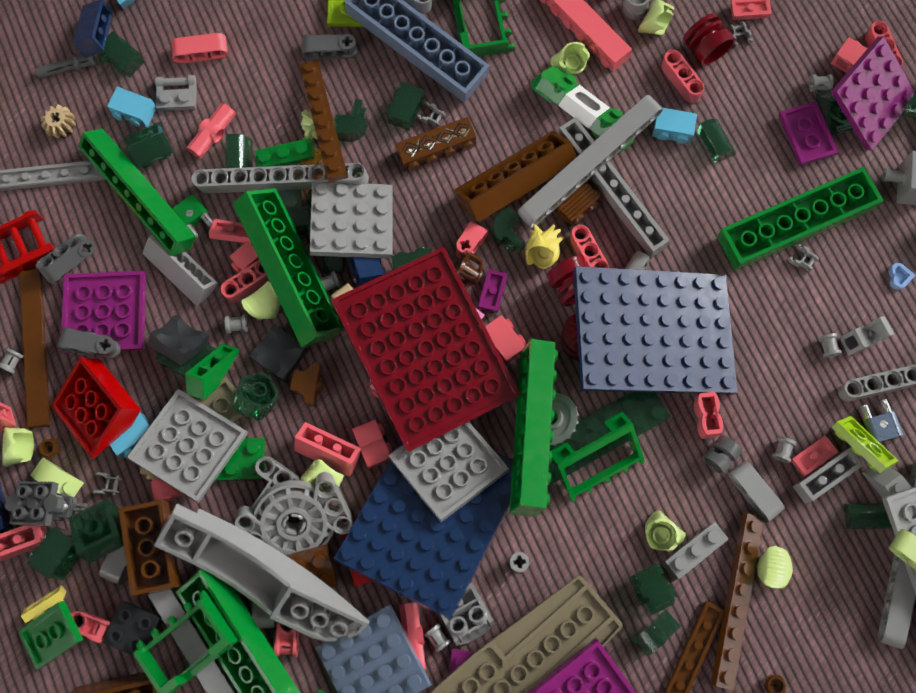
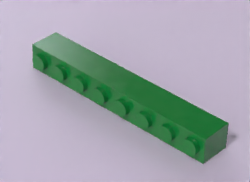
M103 129L83 132L78 145L79 149L171 256L190 251L196 236Z

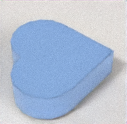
M901 263L893 264L888 271L891 277L890 286L895 290L904 288L915 276L913 272Z

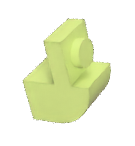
M45 458L40 460L31 473V476L38 482L59 483L58 494L75 497L84 484L81 480L65 472L62 468Z

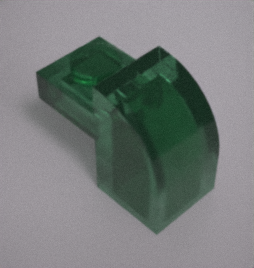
M354 100L351 116L336 114L334 125L339 141L354 142L362 138L367 132L368 124L367 119H365L367 109L364 108L363 100Z
M508 206L497 215L494 221L493 237L498 247L505 242V246L511 252L515 251L519 255L524 250L525 242L514 232L521 226L522 218Z
M665 609L650 624H646L631 640L645 656H649L665 644L666 640L681 625Z

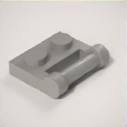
M188 75V77L182 78L156 77V109L158 111L196 110V76ZM189 85V89L164 90V86Z

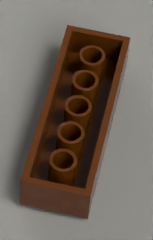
M551 131L454 189V192L462 209L477 222L483 221L494 212L504 209L506 205L514 200H519L527 192L537 189L547 180H552L577 156L571 141Z

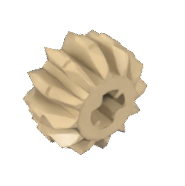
M58 104L56 108L50 106L49 111L44 110L46 116L40 117L43 122L41 125L49 136L59 139L61 135L66 137L67 132L73 133L71 127L76 126L74 122L75 116L67 107H62Z

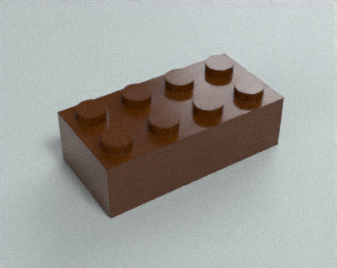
M157 500L119 508L131 596L139 597L181 588L177 556L154 546L170 515L169 502Z

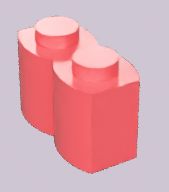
M715 392L700 393L694 400V411L698 417L697 430L702 439L715 438L723 431V420L718 413L720 408L719 398Z
M372 420L352 429L368 469L390 460L389 455L393 453L390 443H385L382 437L385 435V431L381 423L377 424L376 420Z

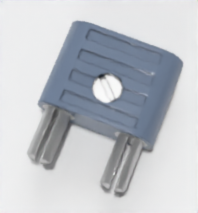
M887 399L880 401L884 414L872 417L868 405L860 407L865 418L863 423L866 430L878 442L904 435L896 413L891 411Z

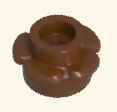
M53 438L42 441L39 446L40 454L48 459L54 458L60 452L58 441Z
M769 675L765 679L764 689L767 693L785 692L786 684L780 675Z

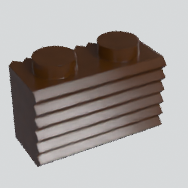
M585 182L555 208L554 211L570 227L573 224L578 225L584 220V215L590 211L592 213L600 205V194L589 183Z

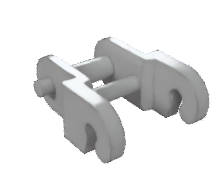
M741 21L740 25L733 26L730 24L728 30L735 38L734 48L738 47L736 37L744 35L749 44L753 43L752 33L750 30H747V25L744 21ZM742 29V32L736 34L735 30Z
M426 101L425 106L433 110L429 117L423 116L422 118L418 114L417 119L425 124L430 123L434 127H439L440 119L446 117V114L443 110L437 109L435 104H429ZM436 113L438 117L436 120H433L432 117Z
M798 243L796 248L804 253L803 258L800 261L797 259L792 260L793 257L790 256L788 261L796 267L801 266L806 271H812L811 265L814 261H818L819 258L816 254L809 252L810 248L806 246L801 247V244ZM806 257L810 258L808 264L804 262Z
M95 473L96 476L106 478V485L102 491L92 490V493L107 495V492H111L112 495H115V493L120 492L117 491L118 481L122 480V478H119V475L110 477L108 473ZM110 480H114L112 490L108 489Z

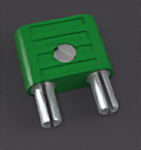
M194 194L172 208L196 237H198V234L193 229L196 224L204 220L208 227H211L210 223H213L208 216V210Z

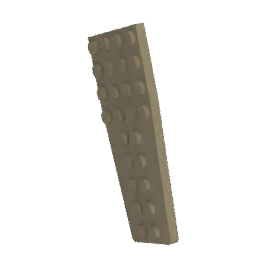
M576 576L474 652L429 693H527L594 638H597L604 647L622 628V622L582 576Z

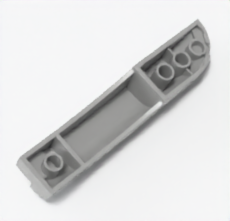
M176 504L155 542V547L200 567L241 592L270 615V619L309 637L323 641H336L337 638L346 636L349 639L362 632L369 624V621L358 610L304 567L262 540L201 509H198L197 513Z

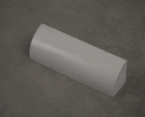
M154 235L148 237L142 254L196 306L208 298L214 291L217 282L186 252L171 256Z

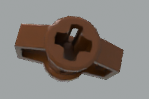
M468 250L454 264L458 275L469 280V282L463 283L466 289L478 283L482 276L483 265L482 259ZM469 259L478 264L479 269L470 266L466 261Z

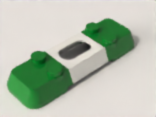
M554 66L543 71L531 81L530 86L536 93L551 104L556 103L574 118L576 117L580 123L592 130V135L597 139L622 117L620 110L609 108L576 83L577 79L571 74L566 75ZM634 139L631 140V141H630L623 149H621L619 152H622V151H624L627 147H629V146L632 144V142L634 141Z

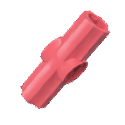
M221 103L209 119L206 118L201 122L197 135L186 147L188 151L197 158H202L213 143H218L222 139L225 132L224 129L236 115L235 111L227 104Z
M417 603L401 604L399 607L402 627L423 668L426 669L423 648L425 642L423 627L420 624L419 606Z

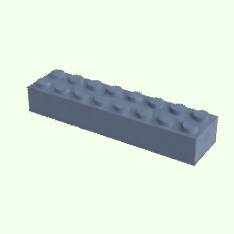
M345 1L346 14L465 103L487 78L489 64L405 1Z

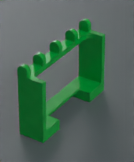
M452 0L460 43L478 57L514 51L516 49L515 44H509L508 39H506V36L512 35V30L504 29L502 20L509 18L507 12H500L499 3H503L505 0H493L502 40L470 45L468 32H466L461 0Z
M623 412L604 422L610 433L576 452L568 443L552 450V462L556 473L572 503L576 501L575 497L585 491L588 493L593 492L592 487L605 480L606 483L611 482L610 477L622 470L624 473L629 472L628 467L639 461L640 464L645 463L633 423ZM626 434L630 449L633 451L630 456L577 486H570L564 468Z
M204 590L199 593L201 599L197 601L195 607L189 602L184 605L187 613L179 620H176L172 615L167 618L170 627L163 633H160L157 629L152 630L151 635L154 640L148 645H145L141 640L136 643L138 650L133 654L158 693H174L238 642L223 616ZM199 610H202L221 640L208 649L204 656L184 672L168 681L150 653V650Z

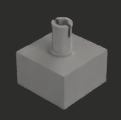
M912 151L898 166V170L885 168L883 171L882 180L884 182H897L896 203L916 205V151Z

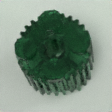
M261 371L254 375L251 373L250 376L247 374L246 377L240 379L233 395V408L237 413H242V416L246 415V418H254L257 421L264 419L265 416L271 413L280 394L277 387H275L276 384L272 383L271 375L267 376V373L263 374Z
M658 564L651 565L629 577L631 585L639 592L636 594L637 600L641 606L645 605L650 616L673 605L675 597H677L672 584H669L666 578L661 575L664 571Z

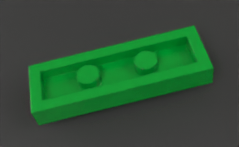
M308 138L255 150L256 166H286L314 160L313 140Z

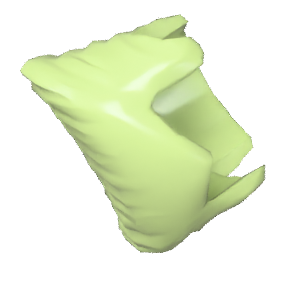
M653 0L646 17L639 26L638 32L662 36L674 16V13L669 9L674 10V7L664 1Z
M567 43L561 51L551 57V66L558 68L566 75L581 73L587 64V60L590 58V54L582 43Z
M267 281L261 288L241 301L243 308L248 314L257 320L276 318L281 306L270 281Z
M5 427L2 440V465L8 467L31 460L34 449L32 431L25 428Z
M316 459L301 476L300 481L315 485L317 475L322 472H328L332 474L338 487H340L344 475L328 467L323 460ZM322 483L320 486L326 488L330 484Z
M658 510L651 514L645 525L648 544L655 550L670 552L678 547L686 536L685 532Z
M777 546L767 548L759 558L756 566L758 577L770 588H784L789 583L793 573V566L788 552Z

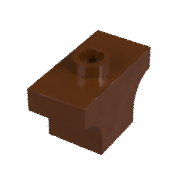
M312 362L307 370H294L290 391L293 394L303 396L304 403L308 407H316L318 392H321L323 388V380H321L323 368L320 363Z

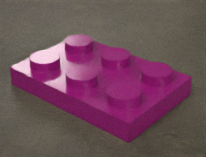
M817 101L780 111L778 116L799 166L837 155V147Z

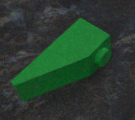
M221 344L185 373L187 394L205 400L216 391L239 354V349Z

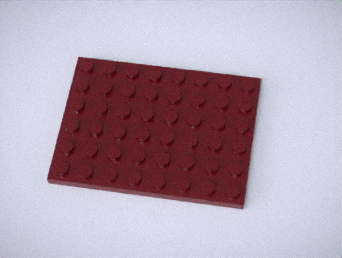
M444 246L331 299V303L407 453L520 396Z

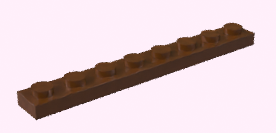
M318 60L299 64L328 183L346 179L348 175Z
M742 513L711 680V685L734 691L764 523V518L749 513Z

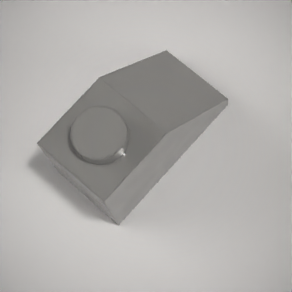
M869 467L862 473L882 498L911 488L905 478L892 468L879 473Z

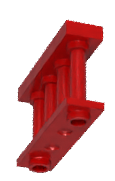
M36 210L26 211L22 216L0 226V240L11 235L20 254L19 258L9 261L0 241V284L19 276L21 271L36 268V263L56 248L51 243L46 244L37 224L44 219ZM30 227L38 245V248L31 252H27L19 234V231Z

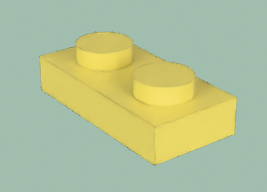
M62 585L26 607L21 614L22 619L25 623L31 619H36L48 608L64 601L63 599L67 591Z

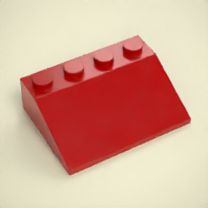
M86 357L79 358L51 405L90 458L98 456L128 430L141 411L139 406L100 359Z

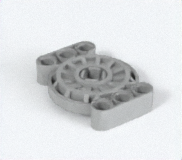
M322 472L317 475L315 485L309 482L293 480L278 483L267 489L260 496L255 509L250 506H242L237 510L235 526L251 535L259 536L258 539L284 555L327 544L334 531L338 534H347L352 528V515L332 474ZM322 483L330 484V486L326 488H323L320 485ZM331 501L339 502L334 506L329 504ZM291 513L292 517H298L301 521L290 523L288 521L289 514ZM242 517H247V518H249L250 520H249V521H242L241 518H242ZM340 519L347 520L345 523L338 522V520Z

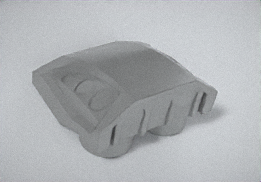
M473 583L469 584L451 621L441 616L457 646L468 644L486 634L494 625V621Z

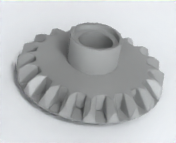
M556 393L555 400L552 402V410L555 413L554 419L557 418L554 424L551 423L553 440L550 445L554 446L558 443H564V440L570 438L572 432H575L576 424H579L577 406L568 396Z

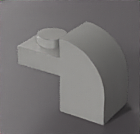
M882 316L863 327L848 332L839 339L848 356L881 343L884 339L894 335L885 316Z

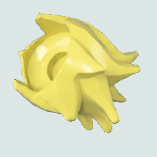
M534 224V231L530 230L532 235L525 248L527 265L534 263L537 267L544 270L551 267L557 261L560 254L559 243L563 240V237L557 238V234L561 229L554 230L555 225L553 224L548 230L542 232Z

